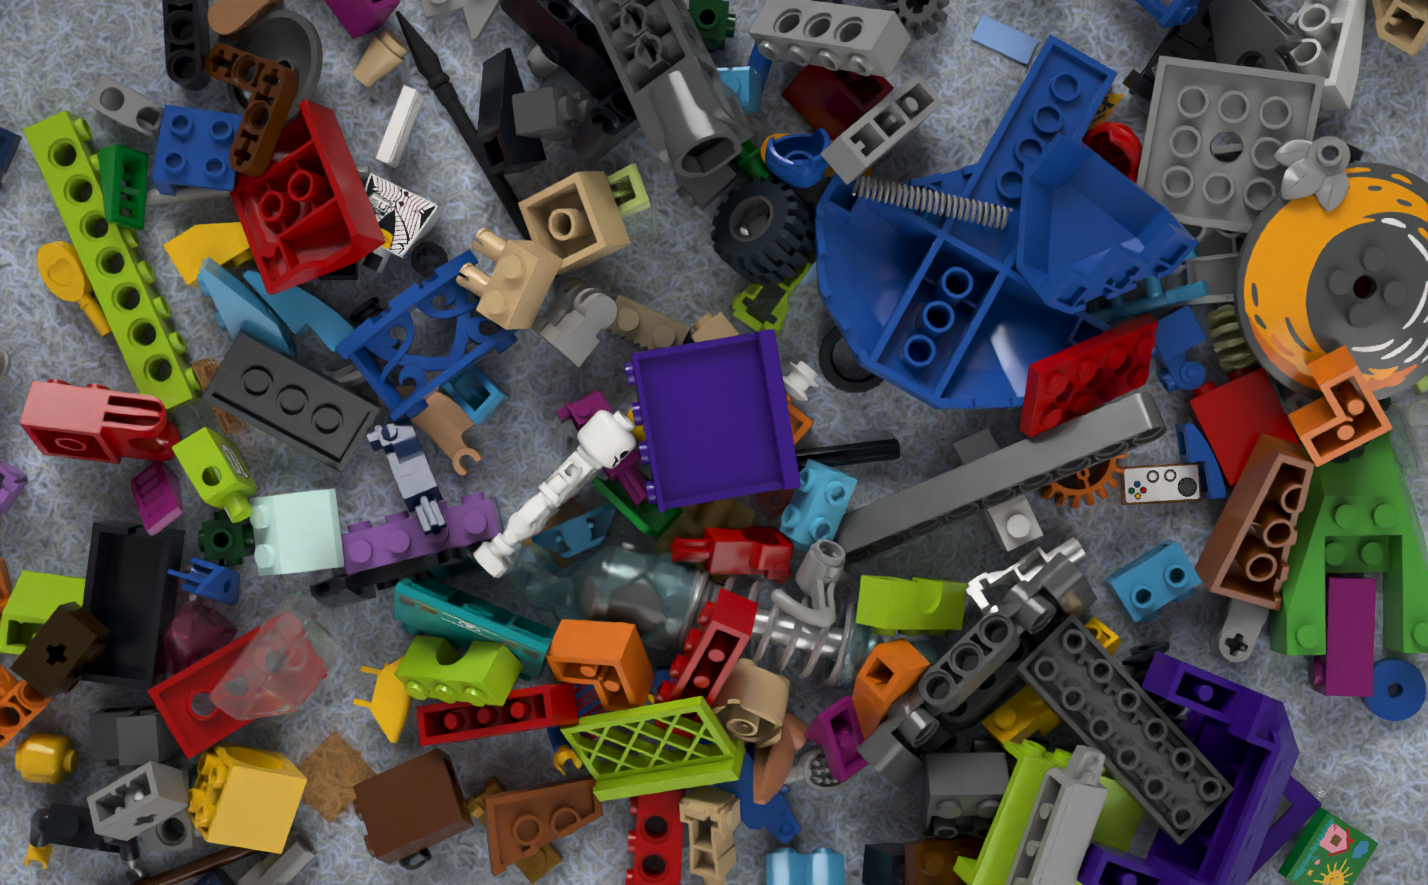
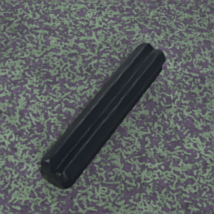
M893 438L795 450L798 470L801 471L805 468L808 459L829 467L900 458V445L898 439Z

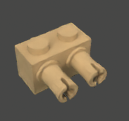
M482 228L475 236L482 243L473 240L472 248L496 262V267L492 275L489 276L475 267L474 264L466 263L459 271L466 278L457 275L456 283L480 297L481 299L476 311L506 330L531 329L563 259L534 241L512 239L505 241L491 232L490 229Z

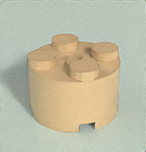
M740 658L735 663L710 708L730 740L740 739L744 746L745 741L758 742L757 748L769 747L777 743L781 738L789 698L790 681L784 676L775 675L770 671L757 667V664L750 659Z

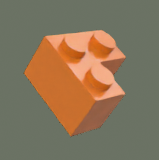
M1345 345L1307 364L1324 396L1290 413L1288 416L1316 467L1393 429Z
M561 619L545 655L557 682L594 685L603 709L607 711H619L644 706L655 678L635 624Z

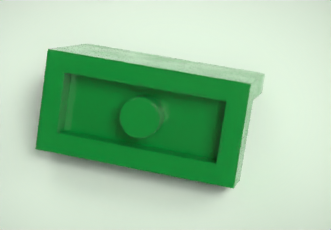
M641 471V473L643 474V476H644V478L646 479V481L651 480L647 475H645V474ZM596 476L591 481L641 532L657 540L684 512L680 507L666 509L665 512L659 513L656 504L649 505L648 500L635 507L618 479L611 483L609 479L605 481Z

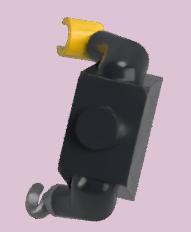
M52 802L50 809L40 808L33 814L30 827V844L23 862L26 867H29L31 861H38L43 864L42 869L45 870L53 850L50 844L52 843L120 853L122 864L138 874L133 875L131 872H127L126 878L133 882H138L145 878V869L138 863L141 860L137 836L124 841L95 834L89 808Z

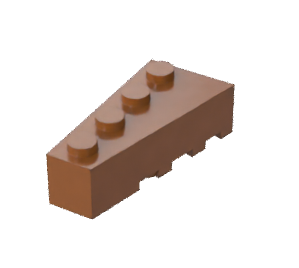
M1261 433L1194 568L1210 592L1279 611L1282 601L1279 595L1282 581L1287 580L1290 568L1287 560L1291 545H1295L1298 530L1296 529L1299 512L1304 510L1315 465L1296 443Z

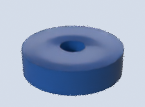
M1398 658L1379 659L1373 665L1372 697H1361V700L1371 713L1388 721L1406 720L1415 715L1422 707L1426 697V683L1421 672L1411 663ZM1396 683L1398 691L1395 695L1390 696L1388 694V687L1390 684Z

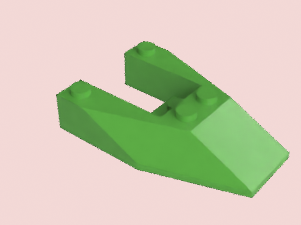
M1387 431L1372 439L1365 446V452L1361 457L1350 458L1348 462L1342 464L1329 461L1319 467L1314 465L1304 510L1299 512L1296 529L1298 530L1296 543L1291 545L1287 564L1290 567L1287 580L1282 581L1279 593L1282 598L1279 611L1270 609L1271 651L1287 656L1326 655L1325 573L1383 572V648L1403 654L1428 653V551L1424 533L1390 431ZM1299 438L1298 441L1302 450L1312 460V458L1310 457L1309 453L1307 452L1306 448L1304 447L1303 443Z

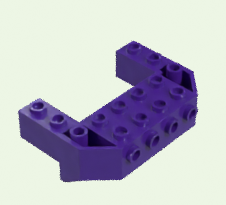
M1156 651L1141 688L1164 699L1205 714L1193 744L1235 790L1181 845H1177L1158 828L1146 859L1091 840V844L1086 850L1078 872L1077 881L1082 885H1246L1300 753L1284 704L1253 689Z

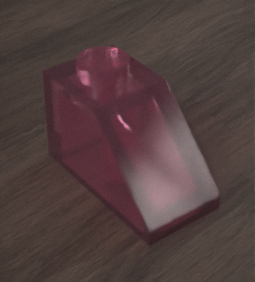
M185 601L163 633L167 672L174 676L229 644L238 629L214 608Z

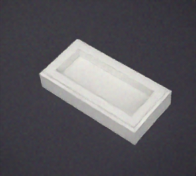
M403 85L375 158L382 164L392 168H396L399 165L424 100L417 90Z

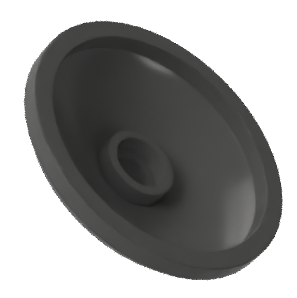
M276 10L264 14L247 27L234 48L279 63L293 70L298 76L299 85L287 115V121L300 111L299 104L303 99L310 100L319 83L323 64V51L319 34L308 19L289 10ZM229 61L228 69L232 70L233 62ZM256 65L249 69L246 77L247 82L253 79L256 73ZM227 84L228 95L234 109L239 115L244 116L252 93ZM268 111L261 116L259 120L260 126H265L268 122Z

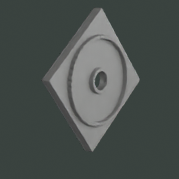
M1159 55L1136 184L1164 205L1180 223L1248 233L1265 206L1281 192V181L1287 168L1280 165L1273 158L1276 151L1286 142L1295 139L1313 142L1326 77ZM1224 132L1234 133L1242 141V152L1232 162L1219 161L1212 152L1214 139Z

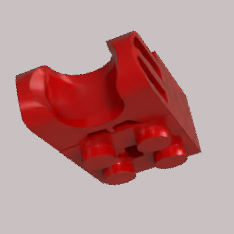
M49 379L47 382H31L20 421L21 427L40 452L47 456L120 464L122 457L168 461L176 456L171 447L182 441V436L176 426L167 421L168 412L162 401L157 397L112 391L99 384H88L86 387L74 386L59 379Z

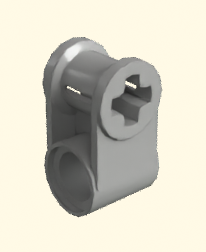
M1223 596L1219 615L1209 641L1213 654L1220 659L1236 663L1248 659L1253 652L1261 627L1267 619L1270 608ZM1227 638H1231L1238 643L1236 649H1230L1229 646L1225 645Z

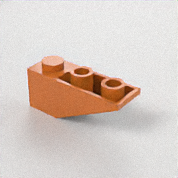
M904 637L875 645L857 674L852 700L864 740L887 719L885 716L886 712L894 701L905 693L914 692L921 678L931 665Z

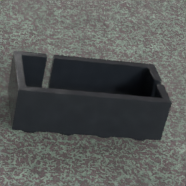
M112 520L93 523L82 608L110 629L111 632L103 641L107 646L102 654L92 663L87 661L79 673L82 675V681L151 689L166 680L179 577L168 574L167 571L171 569L180 572L185 530L164 528L156 535L151 536L142 524Z

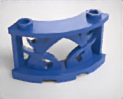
M470 250L434 270V274L428 280L423 281L420 286L415 283L388 303L390 307L387 310H383L380 315L372 319L368 318L335 347L344 360L350 358L390 410L391 414L389 417L393 422L405 415L410 420L429 407L425 400L457 375L496 349L501 354L518 341L514 334L520 329L506 330L493 322L498 331L491 335H483L478 328L480 324L488 323V320L483 317H473L470 319V312L476 310L481 298L470 291L476 301L469 303L465 288L456 283L457 275L466 278L465 275L459 272L463 265L469 262L474 265L479 263ZM437 296H443L447 300L445 307L455 302L456 308L439 311L433 307L432 301ZM417 308L424 315L438 320L457 317L455 338L448 356L424 357L407 353L415 335L414 322L410 315L413 310ZM394 327H402L406 331L405 340L398 350L392 347L399 342V339H392L389 335ZM468 338L480 345L463 357ZM365 348L388 362L383 371ZM396 366L404 367L399 375L400 386L408 378L416 381L415 390L405 399L402 398L387 378ZM424 371H444L427 384Z

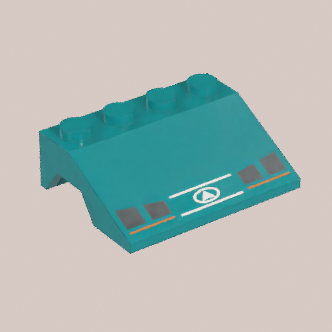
M415 577L413 581L405 578L397 583L394 590L393 619L403 622L401 628L405 631L419 636H423L424 632L439 638H445L456 651L460 647L468 650L473 640L504 643L524 666L518 676L519 679L530 681L531 677L539 679L547 663L545 655L557 630L433 578L417 581Z

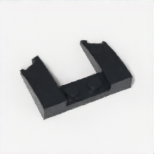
M479 541L348 575L343 574L331 577L309 586L311 595L324 606L337 608L377 598L373 584H377L378 590L396 586L400 581V577L414 574L416 581L433 576L447 580L483 571L485 569L477 562L473 555L482 544Z

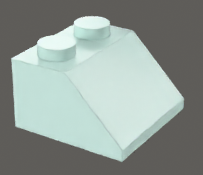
M335 488L249 498L250 506L253 509V513L250 515V522L253 526L256 548L254 557L258 565L259 576L345 567Z

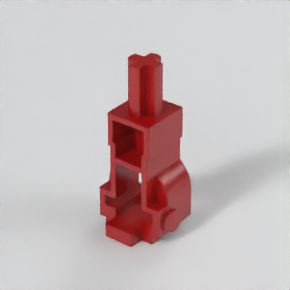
M749 526L743 529L705 528L703 539L675 538L674 542L670 544V550L672 551L671 560L673 562H701L709 574L764 575L767 579H773L776 583H785L787 577H791L792 572L789 570L794 545L785 534L775 527Z

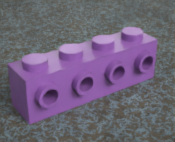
M483 492L460 497L462 505L447 508L445 501L439 502L438 504L447 527L440 529L441 533L437 535L433 533L425 535L418 517L409 518L408 511L385 516L386 524L375 527L371 526L370 520L348 525L349 533L341 535L347 575L494 538L498 533L503 534L504 527L496 496L485 499Z

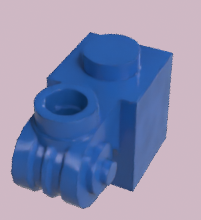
M1189 304L1177 307L1157 318L1155 346L1152 350L1151 358L1154 357L1162 369L1157 375L1163 388L1168 393L1174 390L1197 389L1205 380V370L1201 364L1194 361L1186 362L1187 350L1207 339Z

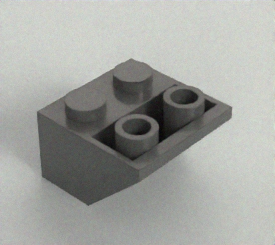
M1005 752L926 754L923 770L924 836H935L940 839H950L955 836H976L983 839L987 837L1009 783Z

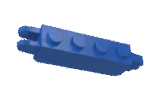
M665 664V666L657 667L652 683L655 685L654 688L659 689L663 680L670 681L671 677L668 676L670 666ZM702 737L698 741L702 745L715 743ZM750 742L747 746L746 744L744 746L746 752L739 780L713 784L716 789L733 793L735 798L740 799V819L749 829L760 830L764 826L781 843L786 844L802 830L789 807V797L786 793L790 791V788L787 784L783 785L778 793L765 805L753 802L755 744Z

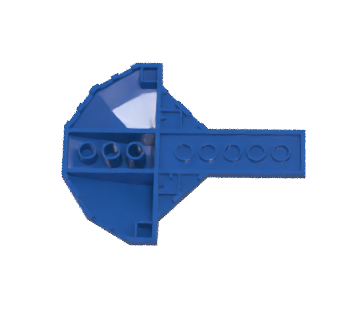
M1050 34L977 164L964 166L960 170L944 174L940 172L912 179L908 183H904L907 187L912 185L914 189L916 187H919L920 190L925 188L926 192L931 190L933 193L935 191L939 194L943 192L945 196L947 194H950L951 197L956 195L957 199L962 197L963 199L968 198L970 201L974 199L976 203L978 201H981L982 204L987 202L988 206L993 204L994 207L997 205L1000 208L1005 206L1006 209L1011 207L1013 211L1009 212L1006 226L1003 230H1001L1000 226L1004 211L1001 214L999 227L996 229L994 224L997 211L993 225L991 227L988 226L991 209L986 225H982L985 207L980 223L978 225L976 223L979 206L976 210L974 222H970L973 204L966 222L963 220L966 204L961 220L957 219L960 203L957 207L956 217L952 219L951 214L954 201L951 206L950 215L946 218L945 212L948 199L942 216L939 215L941 200L937 213L933 214L935 198L932 203L931 212L927 213L929 196L926 201L925 210L921 212L920 207L923 194L916 211L914 209L916 195L912 208H908L910 193L906 206L902 207L904 191L899 206H896L898 189L893 204L890 205L889 203L891 190L887 203L884 204L885 188L880 202L877 201L879 188L873 201L871 200L872 189L868 199L864 198L866 186L862 197L859 198L860 183L856 195L853 196L852 192L856 180L847 185L835 172L814 209L817 290L859 366L936 410L1020 408L1024 402L1030 364L1113 328L1083 310L1070 315L1047 306L1016 268L1024 155L1036 160L1057 133L1070 139L1076 136L1079 140H1082L1117 76V72Z

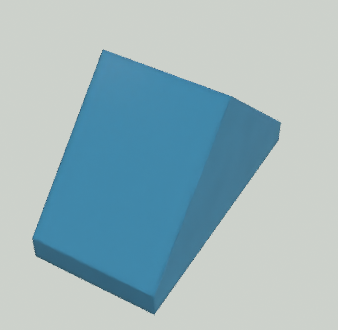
M475 363L443 386L477 425H485L510 398Z

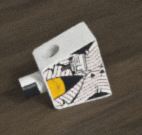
M370 173L365 191L386 243L362 258L360 264L382 274L391 253L407 261L411 258L415 247L422 243L444 209Z

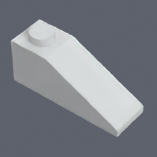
M985 428L952 444L962 465L1000 450L989 428ZM1024 494L984 510L1000 548L1007 552L1043 536Z

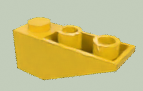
M241 222L198 224L163 244L185 283L196 288L200 287L197 279V274L200 273V266L203 260L208 257L225 270H229L234 266L236 269H241L255 261Z

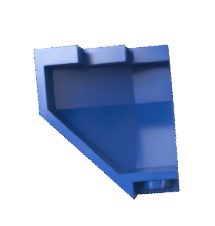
M1057 133L1036 160L1024 155L1016 268L1047 306L1072 315L1086 309V302L1103 295L1109 300L1136 289V281L1154 275L1158 280L1172 274L1197 246L1198 242L1164 205L1076 136L1070 139Z

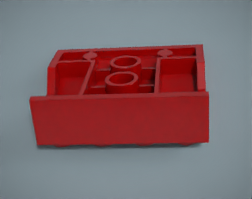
M303 99L299 104L300 116L282 128L266 170L257 177H249L237 172L234 190L229 192L267 294L270 295L277 294L356 263L386 243L334 111L306 99Z

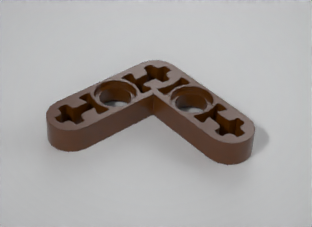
M218 44L206 56L205 69L207 74L221 82L252 93L230 149L229 164L236 172L249 177H257L266 170L298 89V76L293 70L279 63L226 44ZM226 61L234 63L232 70L224 67ZM256 65V73L253 79L247 82L246 77L249 69ZM268 111V122L262 129H259V120Z

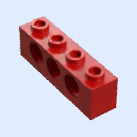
M574 683L547 684L512 690L503 706L485 704L483 707H478L469 702L455 701L453 704L442 702L416 707L420 746L451 744L579 723Z
M686 788L631 797L630 815H637L636 830H629L627 853L635 854L634 869L627 868L625 885H680L684 822L680 821L679 803L682 797H686ZM652 816H660L666 820L668 826L663 831L654 832L647 827L646 821ZM649 855H658L663 858L665 865L659 870H651L644 864V859Z

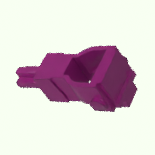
M598 389L573 404L571 401L567 402L563 408L556 411L557 417L562 424L571 420L578 432L599 410H606L614 415ZM634 448L617 467L610 469L603 466L602 469L611 483L617 479L619 480L636 507L646 502L648 498L645 487L646 479L638 468L641 465L640 455Z

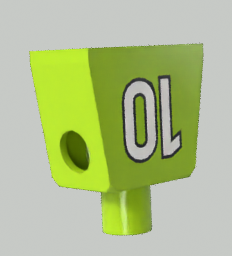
M205 426L171 447L205 503L226 511L232 523L243 521L253 513L247 498L257 492V486L233 440Z

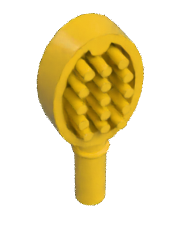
M54 241L42 245L37 253V266L46 286L58 298L64 301H76L102 338L111 334L112 330L105 314L96 302L97 299L91 294L93 287L75 247L65 241Z

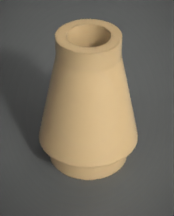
M384 29L380 35L375 33L358 66L352 73L362 84L371 88L375 82L405 61L403 56L409 49L393 33Z

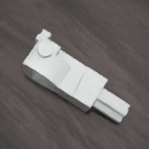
M1074 537L1047 554L1039 546L1004 571H995L990 574L984 572L968 583L969 588L966 589V592L985 617L999 610L996 605L991 607L985 595L987 590L996 585L1004 584L1011 586L1015 582L1029 581L1058 552L1065 555L1073 564L1085 558L1086 553Z

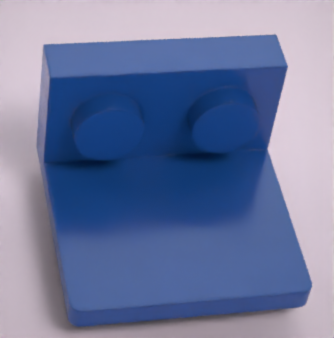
M165 104L152 180L159 193L176 196L178 185L232 192L237 172L229 164V153L243 116Z

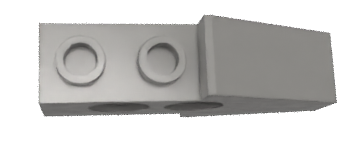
M917 74L838 136L821 153V156L848 185L913 132L943 102L920 75Z

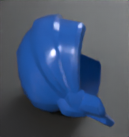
M819 128L814 135L792 134L777 140L771 137L767 142L765 163L770 172L788 185L799 189L809 188L816 185L824 177L826 168L830 166L821 156V153L831 144L830 136L824 129Z

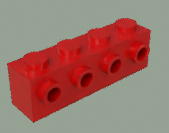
M720 588L713 602L706 600L697 620V623L700 624L698 630L693 627L690 629L683 645V650L686 652L684 656L680 654L675 656L668 674L671 679L670 681L663 680L661 682L654 702L664 703L703 696L709 707H711L751 637L759 603L723 588ZM697 712L680 715L700 724L702 722ZM656 720L654 726L666 730L668 724ZM676 727L672 730V733L690 740L694 736V734Z

